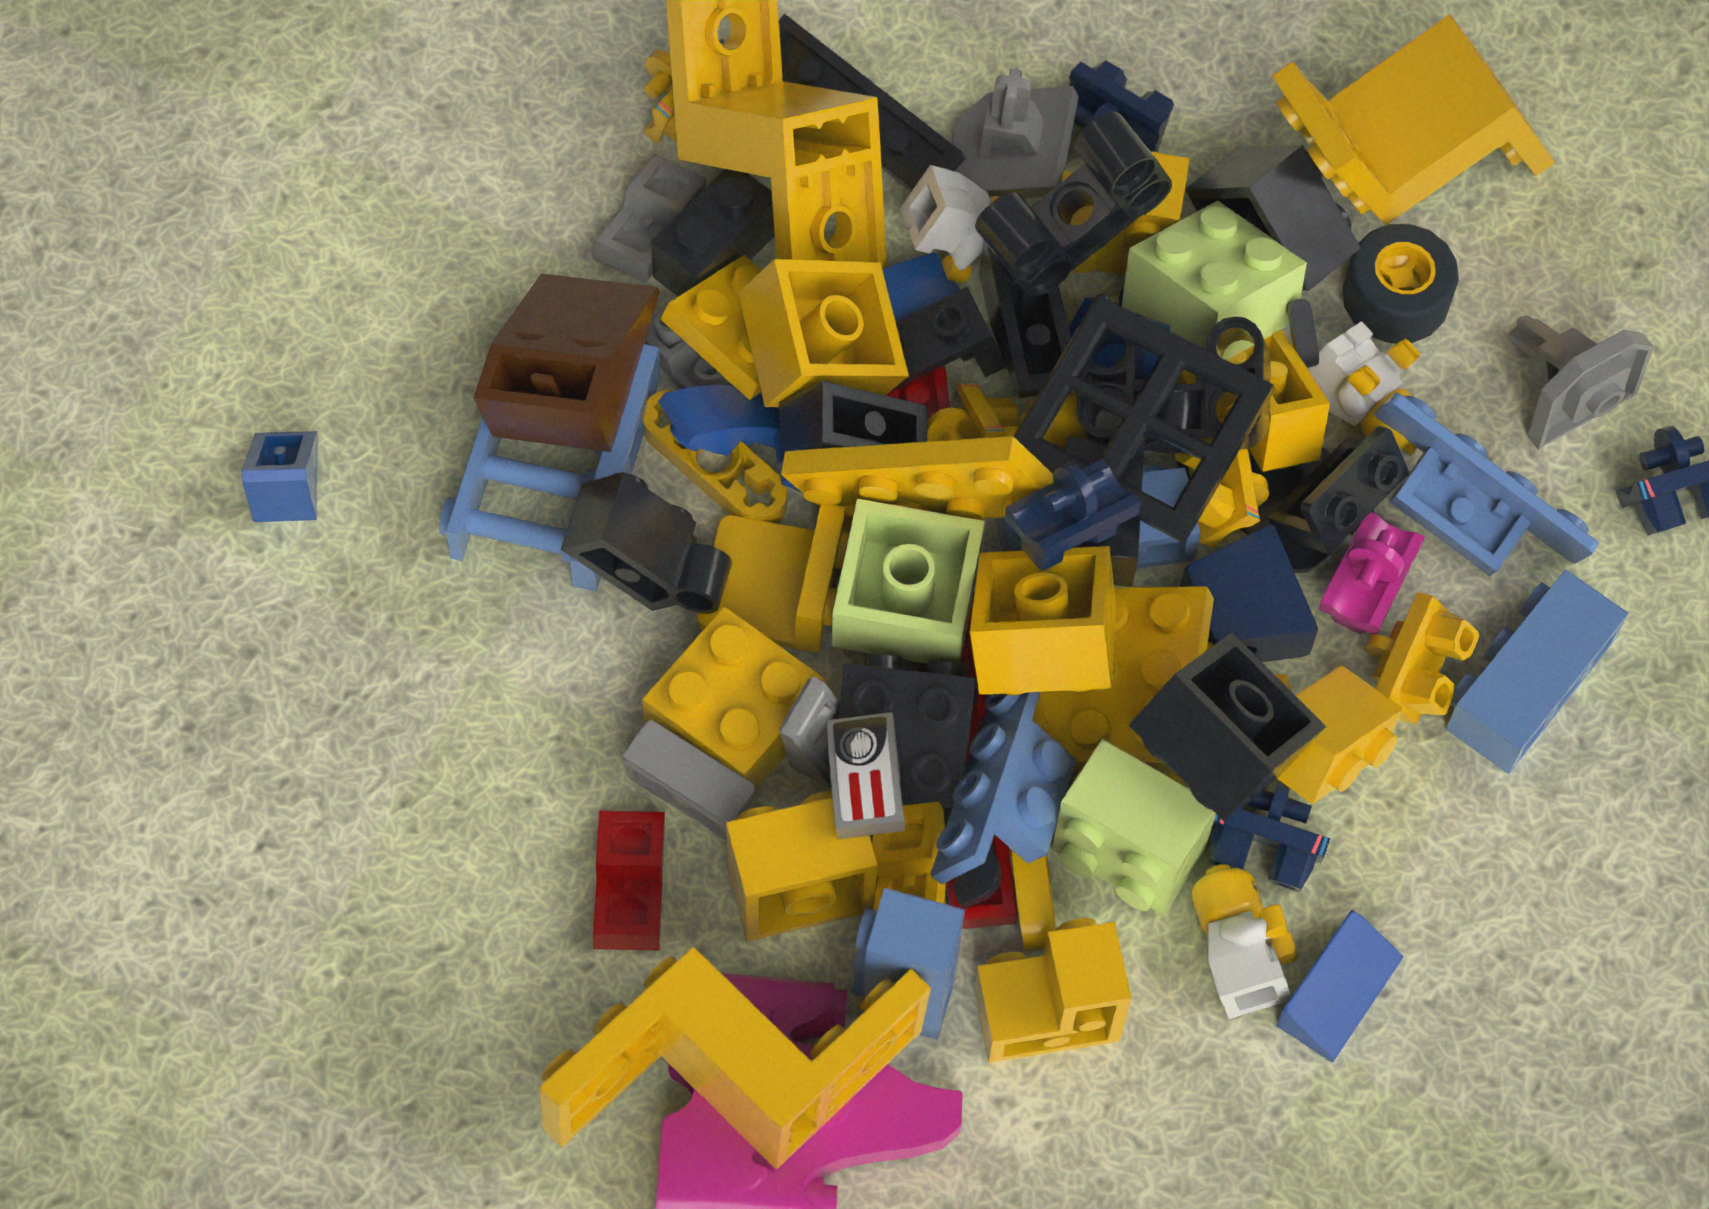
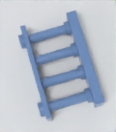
M644 344L612 452L595 450V452L601 453L596 471L586 470L585 474L581 475L496 456L501 438L492 437L482 417L457 497H448L446 499L440 517L439 533L447 537L450 559L463 561L472 534L561 554L562 561L570 563L572 586L597 591L601 576L561 550L567 530L480 511V504L488 480L577 499L582 483L619 472L632 474L644 434L643 418L647 408V403L645 402L656 393L661 377L659 347Z

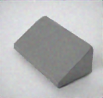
M649 720L643 725L622 755L623 764L630 780L726 841V822L736 820L738 815L749 810L755 794V787L752 782L655 721Z

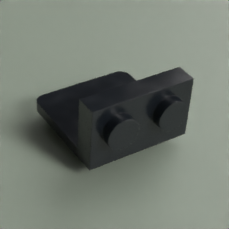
M863 652L862 665L844 663L838 719L893 712L902 803L918 805L939 802L942 808H953L955 803L953 800L954 790L965 777L973 704L978 705L979 699L977 678L966 677L967 664L928 660L927 672L901 670V656Z

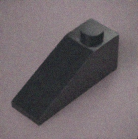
M984 241L979 276L991 329L1018 398L1037 396L1071 339L1059 286L1044 295L1037 297L1029 296L1009 274Z

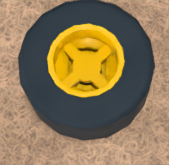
M1388 224L1370 231L1358 243L1361 249L1352 255L1342 287L1344 307L1355 325L1363 322L1373 333L1372 338L1390 344H1397L1403 339L1414 343L1431 336L1445 322L1459 282L1457 259L1445 241L1432 231L1412 224Z

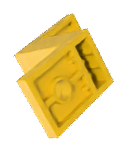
M666 0L678 160L771 178L776 259L881 262L882 270L886 269L887 252L877 97L783 82L777 0ZM727 15L730 20L731 31L730 36L721 45L718 39V26L722 18ZM834 214L836 230L826 242L824 237L825 224L828 218Z
M1451 14L1329 100L1323 96L1293 61L1272 75L1284 96L1275 101L1293 129L1296 132L1300 131L1310 145L1307 151L1327 179L1331 178L1345 198L1348 197L1362 216L1371 210L1385 225L1395 220L1498 147L1499 149L1501 148L1513 166L1524 160L1535 176L1556 163L1498 77Z
M693 946L678 961L673 956H670L659 963L643 983L646 990L629 1006L626 1007L622 1002H619L611 1007L595 1024L592 1032L596 1036L577 1053L572 1049H568L548 1065L541 1076V1080L544 1083L539 1087L543 1130L562 1148L662 1056L777 1170L921 1033L931 987L912 969L895 984L889 978L883 980L863 1000L860 1009L864 1013L845 1030L838 1024L817 1042L810 1053L814 1058L811 1062Z

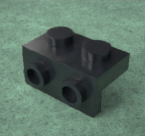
M1378 426L1364 441L1347 437L1267 517L1270 524L1275 526L1279 537L1330 554L1410 473L1391 429Z

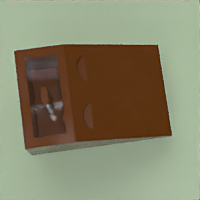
M541 273L492 341L473 397L492 437L612 452L660 294L659 288Z

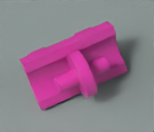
M1370 512L1357 529L1318 609L1331 615L1335 623L1356 633L1368 632L1372 635H1377L1423 545L1425 536L1416 532L1395 528L1386 523L1377 514Z

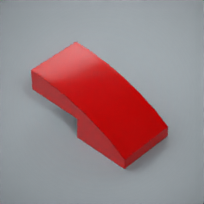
M599 810L593 949L660 951L665 812Z

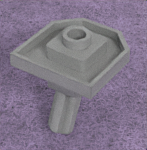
M1010 69L1009 75L997 76L994 92L986 94L956 120L952 144L962 151L965 160L955 172L961 173L988 193L989 197H1001L1008 193L1016 192L1024 199L1043 198L1062 182L1063 171H1065L1079 97L1073 86L1032 89L1031 82L1021 78L1022 71L1018 69Z
M1529 315L1517 319L1516 327L1510 332L1511 343L1541 365L1542 380L1545 383V386L1541 389L1527 435L1536 448L1539 450L1590 420L1609 413L1619 404L1637 395L1654 348L1653 344L1643 333L1622 330L1596 344L1573 327L1559 334L1539 319H1533Z

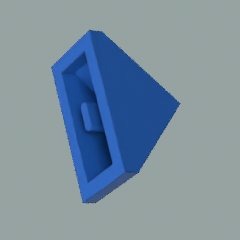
M317 431L254 434L241 470L242 483L253 522L317 520Z

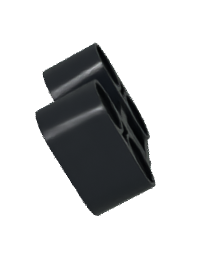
M1109 112L1099 116L1081 131L1074 147L1085 164L1030 207L1020 194L1016 192L1008 193L990 203L976 220L975 229L1029 296H1041L1059 286L1070 272L1100 248L1106 246L1111 239L1140 216L1156 208L1170 193L1172 180L1155 156L1117 112ZM1085 206H1094L1092 215L1087 221L1080 225H1071L1072 217L1077 210Z
M1237 316L1224 318L1216 323L1208 333L1206 350L1223 358L1225 349L1231 343L1239 340L1249 341L1255 345L1253 354L1245 362L1236 365L1270 382L1271 358L1269 348L1257 325L1247 318ZM1107 330L1080 377L1133 403L1146 381L1144 379L1142 350L1138 345ZM1118 343L1126 346L1125 356L1117 365L1108 368L1097 365L1098 354L1107 345ZM1196 377V384H1175L1157 417L1210 444L1222 424L1223 413L1227 407L1235 402L1237 396L1200 377ZM1077 396L1078 420L1090 439L1110 441L1119 425L1109 430L1098 429L1095 422L1102 408ZM1270 399L1240 450L1254 447L1267 434L1270 424ZM1148 432L1141 442L1144 443V451L1176 454L1187 453Z

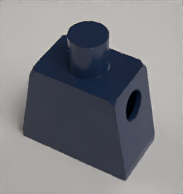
M1274 525L1264 527L1190 563L1184 568L1180 587L1207 586L1214 597L1208 642H1212L1215 645L1230 633H1233L1261 662L1310 655L1319 628Z

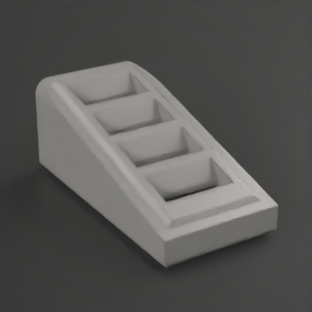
M813 676L811 679L808 678L780 726L779 731L790 767L824 786L831 787L827 720L838 719L840 702L824 681Z

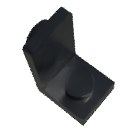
M968 286L896 322L909 376L890 392L960 357L963 362L975 357L985 378L1006 368L1003 357Z

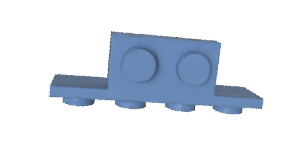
M1394 393L1373 414L1423 452L1389 502L1488 576L1498 571L1526 529L1574 564L1592 555L1598 547L1599 542L1587 533L1589 529L1583 520L1567 510H1555L1537 496V488L1524 476L1513 471L1504 472L1486 458V450L1473 438L1461 433L1453 434L1435 420L1437 418L1436 413L1422 400L1413 396L1404 397L1399 393Z
M1026 692L1020 695H1007L1004 693L987 695L984 704L987 709L980 730L969 746L971 756L966 768L965 777L954 790L953 800L955 803L947 826L941 832L936 842L938 852L930 876L939 884H943L985 863L994 834L1028 864L1047 855L1058 821L1061 801L1066 795L1076 759L1032 720L1041 692Z

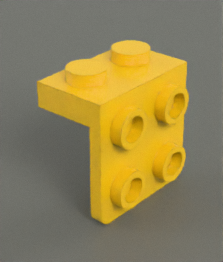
M821 503L815 530L752 520L734 515L723 517L718 524L713 547L725 552L733 563L718 611L708 614L697 613L699 628L703 631L725 606L779 646L820 653L826 626L832 627V613L838 588H835L838 569L843 567L850 532L845 531L846 507Z

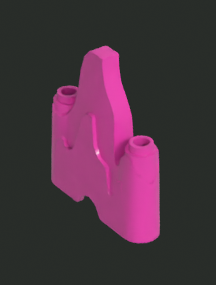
M721 973L811 1062L814 1058L810 1053L814 1046L800 1043L799 1041L822 1038L830 1029L838 1024L845 1029L847 990L834 989V983ZM668 1063L670 1077L685 1086L692 1096L684 1108L666 1116L662 1123L656 1209H837L838 1185H824V1177L849 1167L873 1162L913 1158L945 1148L960 1134L963 1092L940 1089L914 1082L887 1064L776 1170Z

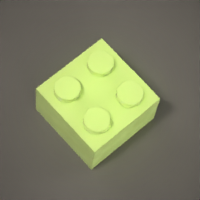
M1216 201L1129 248L1122 307L1170 325V332L1205 350L1207 336L1213 326L1222 319L1233 316L1247 318L1255 323L1265 339L1289 325L1287 307L1292 300L1301 299L1307 263L1228 207ZM1245 340L1235 341L1225 349L1223 359L1228 360L1254 344Z
M857 499L832 613V647L866 653L901 656L904 660L928 664V660L961 663L976 587L979 554L982 553L985 521Z
M1102 739L1061 801L1052 850L1059 854L1060 861L1072 872L1086 878H1090L1094 874L1116 887L1117 895L1133 908L1141 911H1148L1152 908L1165 916L1204 855L1216 814L1201 805L1187 787Z

